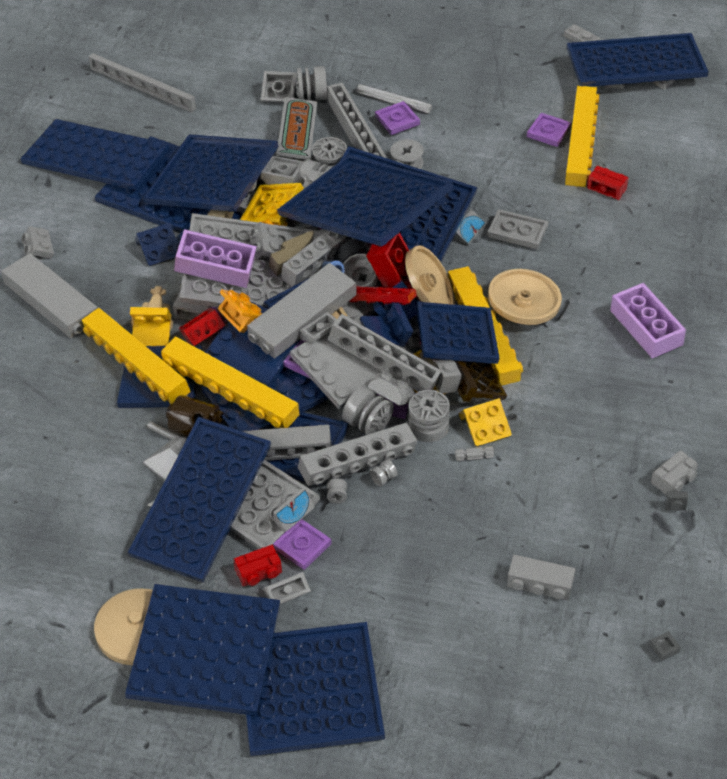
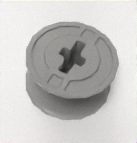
M404 139L395 142L391 146V160H398L419 169L423 167L424 161L421 156L424 149L419 142Z

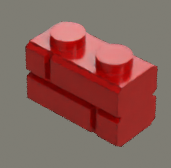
M596 166L589 175L587 188L619 200L627 190L629 177L607 168Z
M273 544L233 558L235 571L243 587L248 585L254 586L261 580L266 578L273 579L282 573V563Z

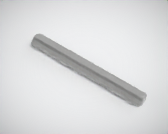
M359 84L357 87V93L393 104L404 101L410 109L428 114L432 110V105L362 84Z

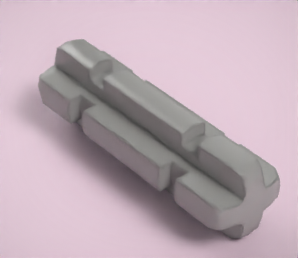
M487 446L485 449L476 447L466 448L465 451L464 449L455 450L457 461H464V458L474 460L483 459V457H494L492 446Z

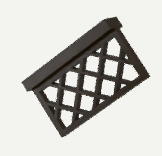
M453 360L462 375L457 391L463 402H470L473 397L506 399L507 395L490 363L478 362L481 364L479 365L476 362Z

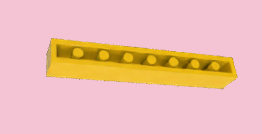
M577 86L565 185L586 187V180H588L591 174V170L588 169H591L592 159L589 158L593 157V148L590 147H594L595 137L591 136H595L596 126L593 125H596L598 105L596 104L599 103V94H596L597 87Z
M469 266L448 271V277L451 280L455 300L458 305L490 308L488 298L484 297L482 287L477 284L476 275L474 272H471ZM491 310L500 359L498 364L490 363L503 386L520 381L523 366L521 362L517 361L515 350L511 349L507 335L504 336L501 323L497 322L495 312Z
M97 308L81 320L84 325L83 331L88 337L92 336L98 346L102 345L109 355H114L118 363H123L130 373L134 372L142 383L146 382L152 392L156 391L164 402L167 400L170 404H173L179 395L186 396L191 392L185 378L100 308Z
M176 336L161 351L163 361L171 368L177 370L182 376H187L197 384L204 385L213 393L224 396L226 400L233 401L242 409L251 411L258 418L271 422L277 428H288L299 416L297 402Z

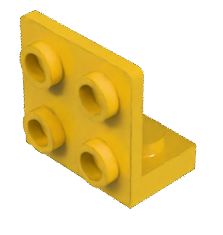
M130 307V315L133 319L132 335L145 346H166L169 343L171 313L168 308Z
M500 398L466 408L458 413L460 420L466 419L476 447L512 435Z

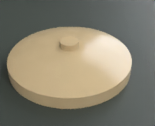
M416 246L410 249L405 257L406 271L419 299L422 302L455 305V294L451 280L439 259L423 246Z
M512 269L498 274L491 281L488 290L489 303L496 313L509 321L525 325H536L551 320L559 312L562 301L560 289L550 278L539 272L527 269Z
M142 588L121 592L109 599L99 610L95 619L94 633L100 650L111 660L125 665H133L153 590Z

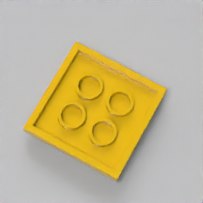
M301 183L260 185L240 220L261 222L269 219L274 225L283 226L287 218L279 216L277 209L301 192L304 187Z

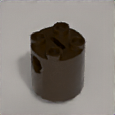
M179 395L174 403L169 405L166 412L168 430L185 437L189 436L198 417L219 424L223 420L222 415H224V412L220 411L218 405L185 395Z

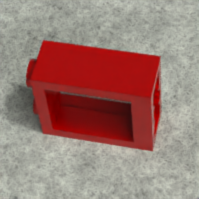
M208 308L178 329L188 344L195 346L224 327L225 324L215 309Z

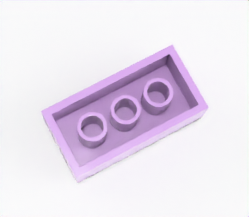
M184 229L175 257L174 271L247 288L257 246Z
M644 283L612 295L610 311L651 358L683 346L686 329Z

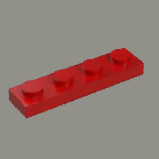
M356 286V296L349 301L382 302L383 304L396 302L406 305L417 295L416 289Z

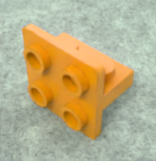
M223 289L219 292L225 299L218 307V310L239 332L245 333L248 329L247 325L262 315L261 308L252 304L249 301L250 297L245 293H236L233 290L227 291Z

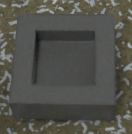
M667 491L665 510L686 511L688 492Z
M669 631L651 639L649 644L661 661L679 653L681 649Z

